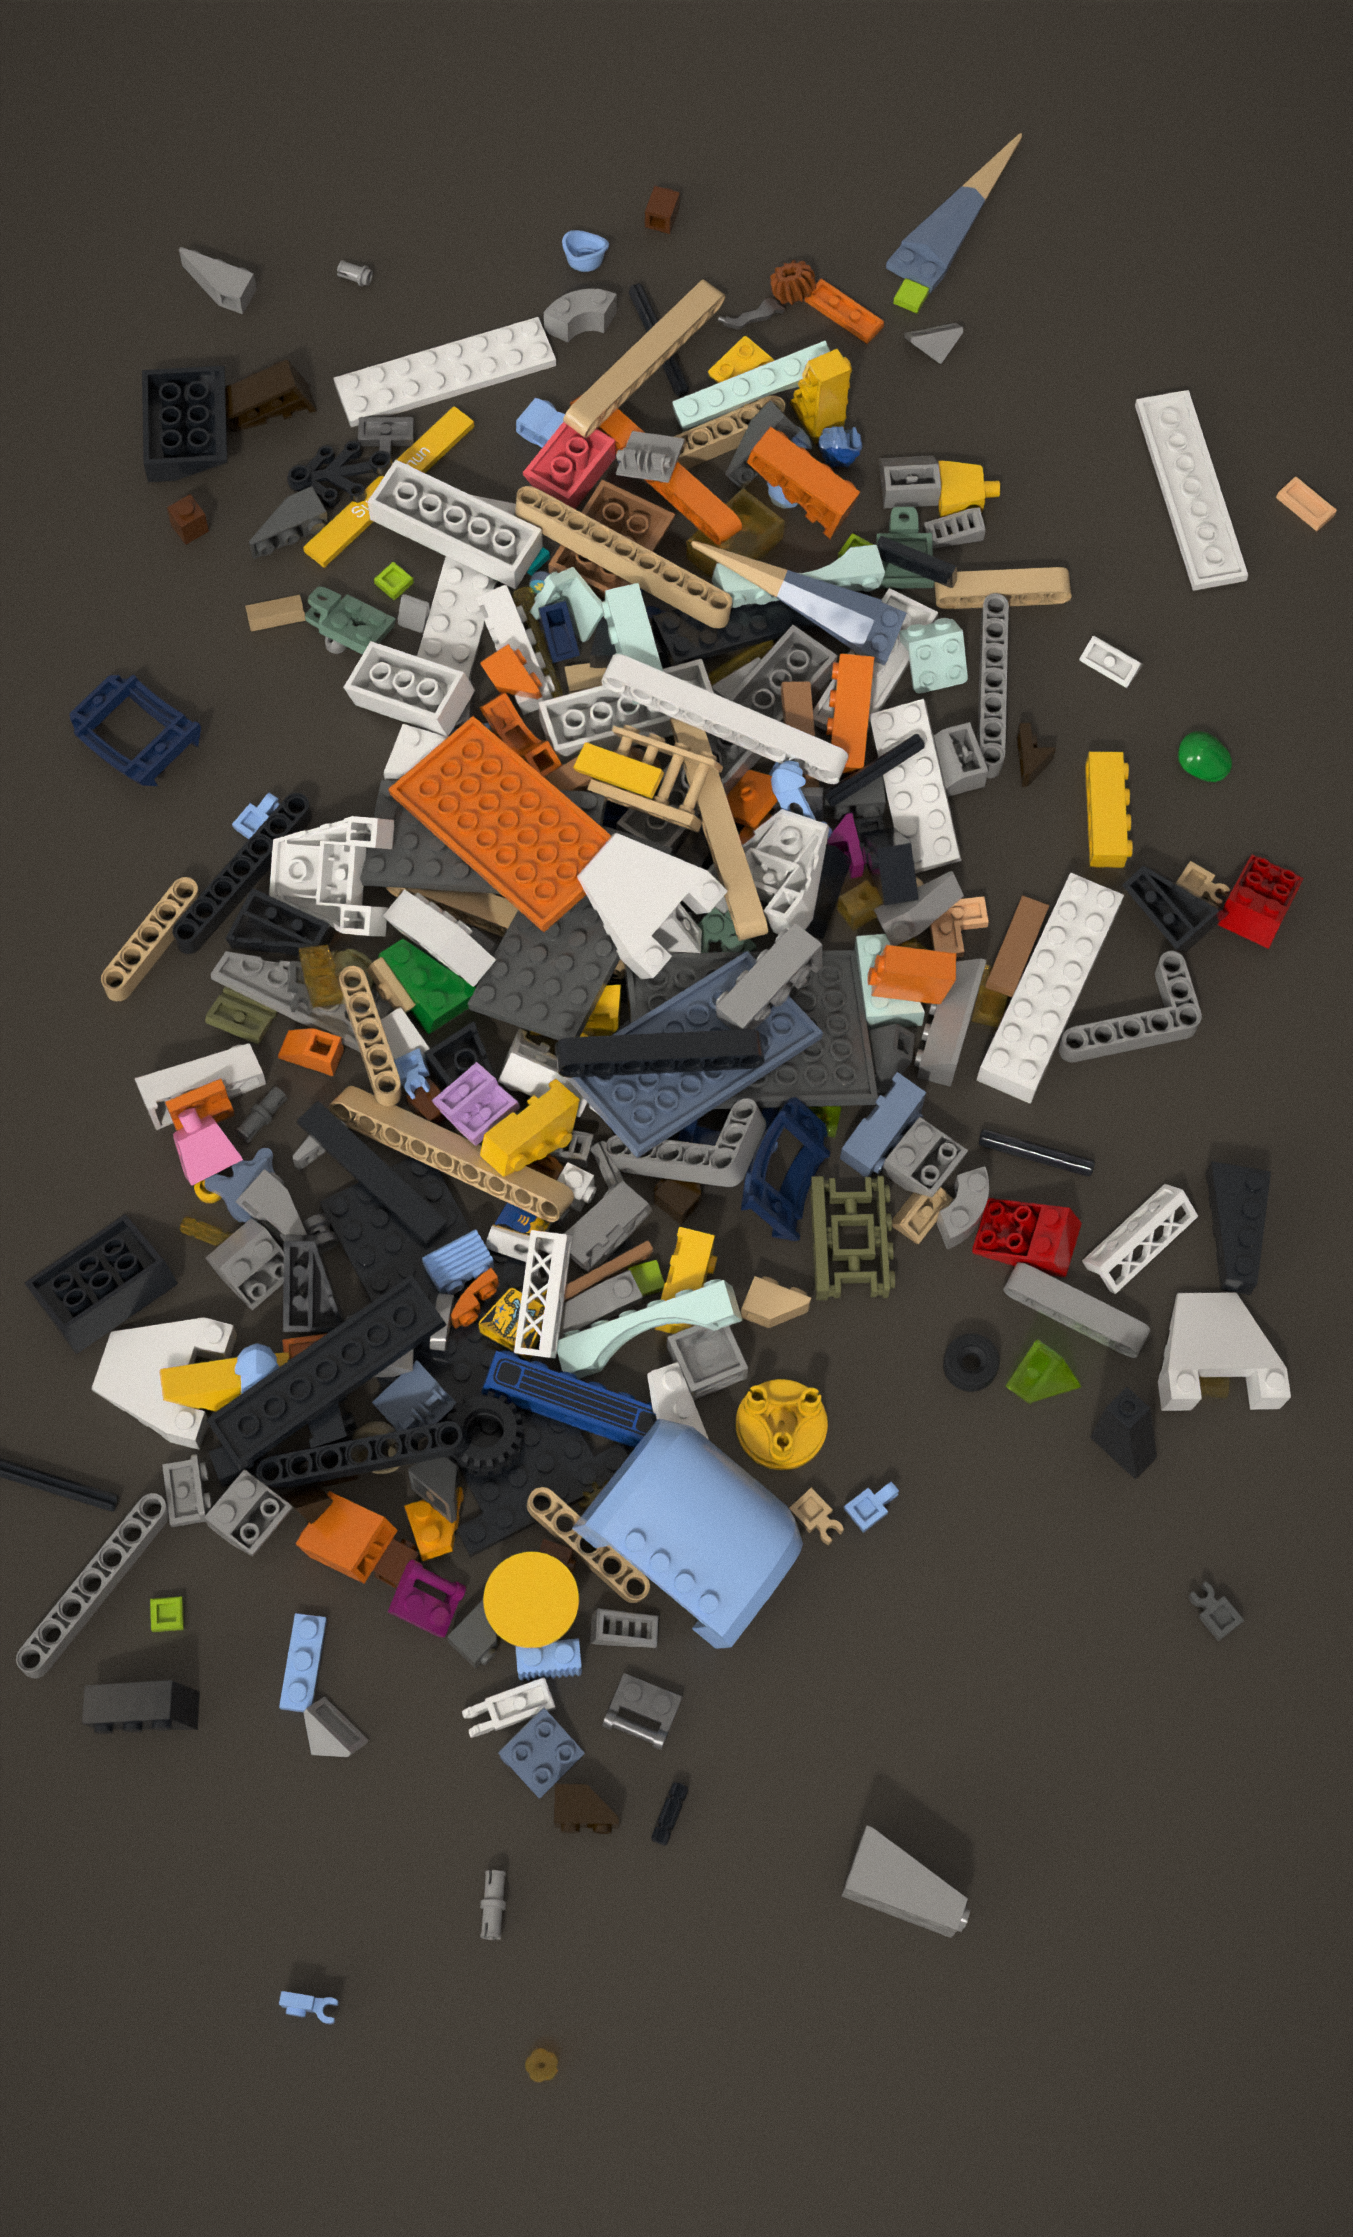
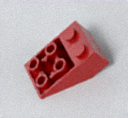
M1251 854L1223 907V910L1229 912V914L1217 925L1269 949L1304 878L1296 875L1291 870H1285L1270 863L1265 858Z
M988 1198L972 1253L1012 1266H1016L1017 1263H1025L1048 1275L1066 1277L1082 1223L1071 1208Z

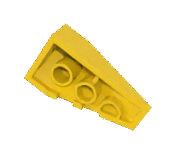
M274 1353L279 1367L288 1362L289 1353ZM238 1357L160 1369L163 1401L198 1410L204 1408L217 1412L241 1395V1375L235 1374V1365Z

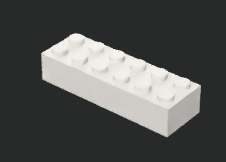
M398 460L394 461L368 500L370 520L505 585L507 584V586L513 589L517 588L543 547L542 529Z
M702 659L663 669V672L714 693ZM603 685L538 702L539 719L546 740L550 743L562 765L578 757L585 742L609 751L617 749L622 738H619L612 732L613 726L623 728L624 724L640 730L639 734L646 737L650 733L662 738L673 735L670 716L640 703L633 705L631 699L614 693Z

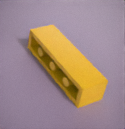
M1089 752L1085 764L1090 867L1124 868L1127 857H1132L1133 849L1132 840H1127V831L1131 830V814H1126V806H1129L1130 790L1125 788V780H1128L1129 766L1128 763H1124L1123 752Z

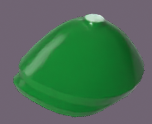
M1191 732L1182 740L1178 748V762L1187 773L1201 780L1217 782L1225 778L1231 770L1232 759L1227 748L1221 741L1207 732Z

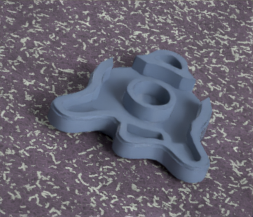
M261 1148L253 1160H242L232 1165L234 1174L232 1177L214 1174L205 1179V1188L221 1196L230 1214L240 1223L241 1221L246 1223L250 1219L256 1221L236 1201L264 1169L269 1173H275L272 1167L273 1152L269 1148Z

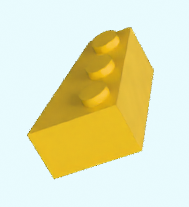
M608 985L605 987L580 1037L611 1036L619 1029L621 985ZM530 1031V1035H541L539 1033Z

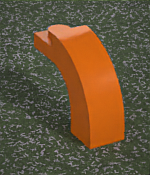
M506 692L499 694L479 707L491 726L492 733L543 777L562 766L548 740H539L527 728Z

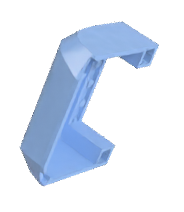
M658 1419L572 1527L575 1532L595 1548L611 1546L696 1617L698 1621L692 1629L715 1649L730 1648L734 1645L790 1570L803 1546L797 1523L787 1505L693 1426L664 1419Z

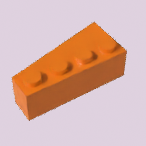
M771 426L754 446L747 460V463L773 487L779 485L785 498L791 504H800L807 511L805 517L812 523L817 520L825 528L823 533L829 539L832 538L849 516L860 494V491L856 489L853 483L843 480L833 472L831 467L823 463L821 464L811 456L809 451L798 447L783 432L776 431Z
M840 654L839 662H833L832 679L836 680V690H830L829 707H834L833 718H828L826 735H831V744L847 752L848 760L843 770V773L853 774L864 767L874 657Z

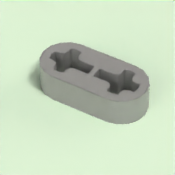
M439 1293L435 1308L447 1325L430 1337V1349L446 1351L451 1327V1313L454 1309V1295Z

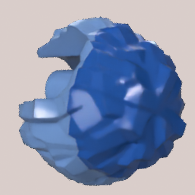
M843 426L823 429L819 437L818 448L826 463L831 467L841 466L848 468L855 461V458L860 455L862 442L860 434L857 433L855 427L852 430L845 431Z

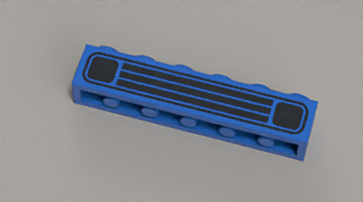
M510 1351L495 1352L481 1390L484 1395L488 1396V1391L495 1392V1397L497 1398L501 1395L507 1397L509 1404L513 1402L515 1406L636 1448L657 1421L656 1414L653 1413L652 1402L645 1404L635 1400V1397L625 1392L614 1393L606 1390L604 1385L597 1382L586 1383L578 1380L577 1376L569 1372H555L548 1369V1366L538 1361L527 1362L519 1359L517 1354Z

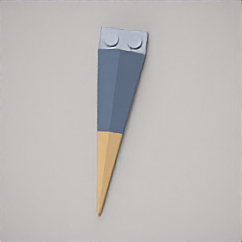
M1022 133L1010 141L912 231L889 258L886 269L904 279L907 278L928 287L931 294L948 272L986 199L1019 145Z
M692 541L691 545L693 548L776 597L857 654L874 657L875 662L884 666L887 663L906 617V612L887 605L878 598L704 543Z

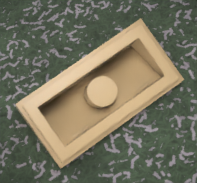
M300 595L245 606L251 632L305 621V613Z
M942 1187L933 1197L913 1192L892 1219V1226L914 1243L919 1244L937 1222L939 1211L948 1207L954 1199Z

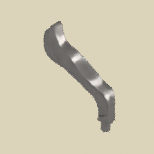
M766 298L759 308L754 311L742 313L735 319L728 316L726 318L719 316L718 321L724 323L723 325L726 327L741 330L747 324L768 320L775 313L783 314L785 308L778 305L779 302L777 300Z

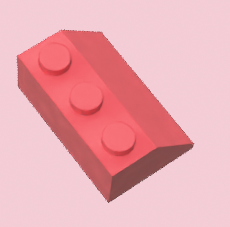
M563 422L523 471V476L532 487L576 509L615 460V439L597 429L588 438H584Z

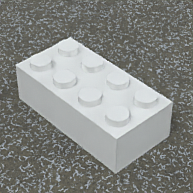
M370 641L343 687L356 706L449 737L475 691L466 674L462 671Z

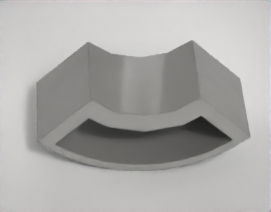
M582 289L561 296L544 312L545 333L565 342H569L575 335L585 331L605 333L617 313V294L602 289Z
M985 1166L957 1175L954 1184L955 1199L950 1206L939 1211L936 1223L946 1249L953 1248L966 1240L977 1228L982 1218L989 1195V1178Z

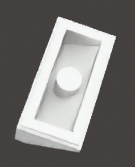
M1092 636L1079 658L1081 662L1126 688L1143 666L1141 662L1096 636Z
M401 1007L381 1019L394 1060L420 1048L425 1056L424 1052L430 1048Z

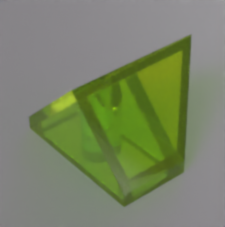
M1037 1339L1006 1384V1387L1031 1404L1041 1399L1081 1388V1385L1063 1357Z

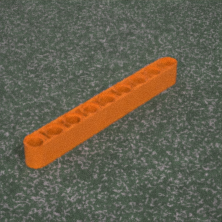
M579 396L578 398H576L575 400H573V401L570 403V407H571L572 404H573L575 401H577L581 396ZM619 409L597 428V430L615 439L616 455L619 449L623 450L626 447L632 431L645 433ZM679 462L675 465L669 483L644 479L716 545L720 546L742 530V523L738 516Z

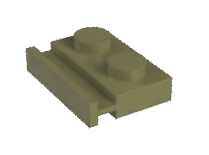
M225 986L221 996H218L206 1014L205 1023L259 1045L272 1025L273 1019L277 1017L278 1012Z

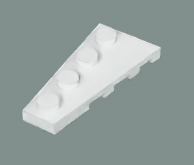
M676 1362L649 1372L647 1376L653 1413L656 1414L657 1420L664 1419L693 1426L708 1439L679 1363Z

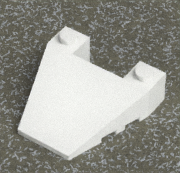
M781 809L754 831V837L744 845L742 844L759 899L769 903L763 912L773 932L779 934L785 928L789 930L794 923H797L805 930L813 920L829 833L828 824ZM713 863L707 871L720 883ZM724 896L715 905V908L722 914L728 911Z
M351 816L332 824H324L315 829L304 830L273 839L269 896L329 923L331 927L343 934L385 937L387 920L383 915L388 908L362 905L364 885H362L360 878L366 859V847L392 849L394 820Z
M614 833L577 876L594 910H597L606 933L611 936L617 947L616 952L620 959L640 979L654 978L672 957L652 935L682 900L696 914L710 913L727 893V890L707 870L618 833Z
M1178 1293L1176 1295L1169 1327V1338L1165 1346L1163 1366L1158 1379L1161 1411L1192 1410L1202 1399L1199 1377H1246L1250 1410L1280 1409L1291 1398L1286 1366L1237 1293Z
M197 1318L113 1331L110 1333L91 1389L121 1410L138 1419L145 1426L162 1435L169 1442L200 1450L209 1424L206 1420L208 1417L205 1411L163 1401L159 1370L194 1364L196 1356L214 1361L229 1359L237 1339L235 1328L231 1324L216 1320Z

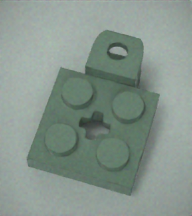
M894 507L891 511L888 533L876 534V544L879 538L884 536L933 556L932 533H918L919 524L916 509L914 507ZM906 514L909 518H899V516ZM881 560L885 575L878 589L934 587V581Z
M317 587L308 597V603L312 607L305 613V620L319 628L318 633L363 655L370 641L380 644L393 629L396 618L348 594L341 600L342 595L325 587ZM322 596L325 597L327 600L323 601L318 599L317 597ZM314 614H321L320 618L316 617Z
M714 907L697 924L702 931L701 953H709V944L712 942H721L722 952H754L757 949L756 944L750 939L738 940L729 910L724 916Z

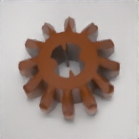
M794 259L789 264L784 263L782 267L775 268V273L770 275L772 293L782 304L789 302L793 305L796 301L802 302L803 298L811 297V292L816 289L814 271L810 265H806L805 261L797 263Z

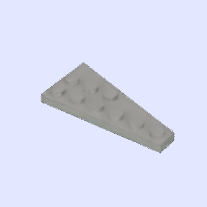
M226 951L211 972L212 980L303 1025L339 1036L342 1039V1044L360 1052L345 1004H338L329 1000L321 993L320 989L316 996L311 995L315 1005L310 1014L306 1013L307 1006L303 1002H298L297 1010L291 1012L290 1003L296 993L287 992L288 966L290 962L282 960L279 963L265 961L258 956ZM375 984L371 993L381 1020L393 1012L394 1009L388 1001L380 997L376 989L377 985ZM361 1006L356 1008L355 1011L364 1013L368 1011V1008ZM369 1032L363 1037L365 1039H374L377 1034Z

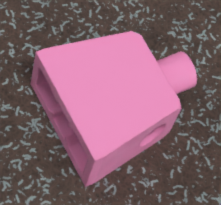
M195 1108L186 1109L178 1115L184 1128L176 1131L173 1134L184 1175L191 1186L243 1160L211 1115L200 1119Z

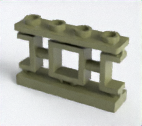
M824 1176L811 1177L810 1198L816 1301L828 1300V1297L832 1296L840 1298L841 1284L870 1283V1297L882 1295V1298H888L890 1289H895V1271H889V1260H893L894 1251L893 1242L887 1241V1231L892 1230L891 1213H886L885 1203H890V1186L884 1185V1176H877V1179L865 1177L864 1192H836L835 1178L824 1180ZM872 1191H876L878 1226H874L873 1214H857V1203H871ZM824 1192H829V1204H845V1215H831L830 1227H826ZM838 1226H866L868 1249H839ZM875 1248H879L881 1284H877V1271L861 1272L860 1260L875 1259ZM827 1249H832V1261L848 1260L849 1272H834L833 1285H829Z

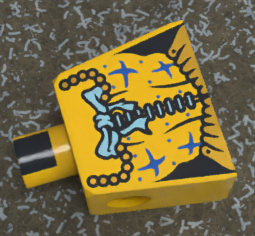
M533 1282L538 1290H540L543 1287L540 1284ZM510 1288L480 1320L479 1330L480 1333L514 1352L522 1293L514 1288ZM532 1288L530 1290V1297L535 1294ZM547 1290L542 1293L543 1297L546 1295ZM539 1297L528 1305V1313L534 1321L544 1314L545 1306L540 1304L541 1300ZM526 1319L527 1327L531 1324L528 1319ZM541 1321V1322L538 1324V1326H539V1328H540L541 1330H542L543 1321ZM534 1328L524 1335L523 1348H536L540 1335ZM516 1353L528 1361L532 1358V1355Z

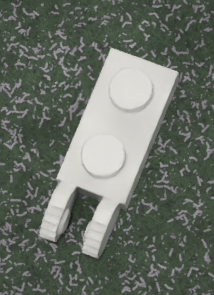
M544 1677L488 1697L484 1702L464 1709L462 1714L466 1719L474 1718L489 1711L490 1721L477 1724L468 1730L472 1738L494 1729L497 1731L533 1718L543 1707L548 1712L556 1708Z

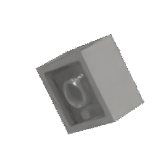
M695 1325L667 1337L669 1354L673 1363H679L693 1401L747 1379L748 1366L729 1326L713 1331Z

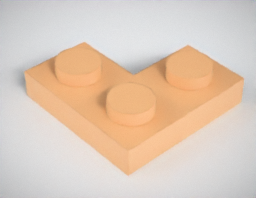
M984 896L960 899L929 925L933 951L956 953V958L964 957L965 951L961 930L986 928L989 924Z

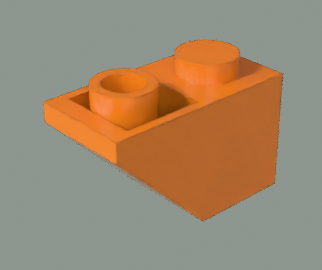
M507 644L480 662L498 692H506V694L537 700L543 697L539 690L543 686L534 672L528 674L523 666L527 661L518 648L513 651L510 645Z
M314 1028L288 1030L278 1058L334 1076L344 1052L342 1039L339 1036Z

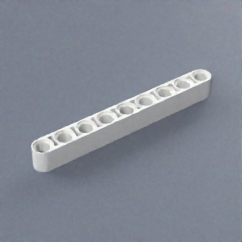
M622 654L612 656L601 680L603 686L614 693L782 764L785 761H796L799 763L803 774L828 784H837L848 760L847 752L838 746Z

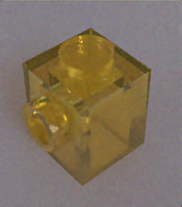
M868 880L838 898L837 910L850 928L855 931L877 917L873 909L883 905L877 888L872 887Z

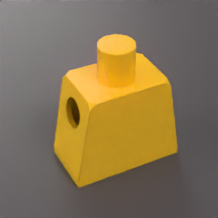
M938 461L941 481V493L938 504L939 518L980 507L982 513L985 498L1000 497V481H984L983 467L981 465Z

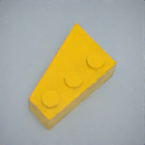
M556 1078L549 1083L551 1089L540 1098L534 1095L527 1100L529 1106L518 1115L512 1112L484 1134L480 1156L503 1177L522 1170L526 1165L543 1159L547 1154L559 1148L566 1147L572 1140V1132L580 1099Z
M679 1227L677 1233L678 1240L674 1255L671 1257V1266L666 1283L664 1284L661 1300L667 1301L675 1298V1294L683 1290L691 1289L695 1291L704 1287L703 1285L706 1282L708 1273L714 1274L718 1259L717 1256H713L714 1235ZM685 1323L666 1324L655 1327V1330L675 1334L695 1325Z

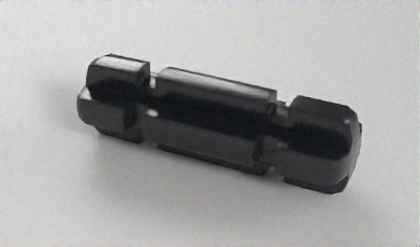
M674 1782L669 1791L670 1798L666 1799L657 1821L659 1825L655 1827L651 1836V1840L659 1845L666 1846L671 1836L670 1830L674 1829L683 1804L681 1802L685 1801L688 1794V1787L684 1784Z

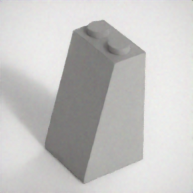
M866 1826L841 1897L950 1938L957 1931L962 1932L971 1909L965 1908L968 1898L877 1830Z

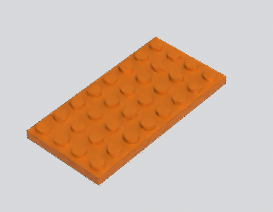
M474 716L388 789L390 795L543 932L549 929L586 896L577 876L611 838V835Z

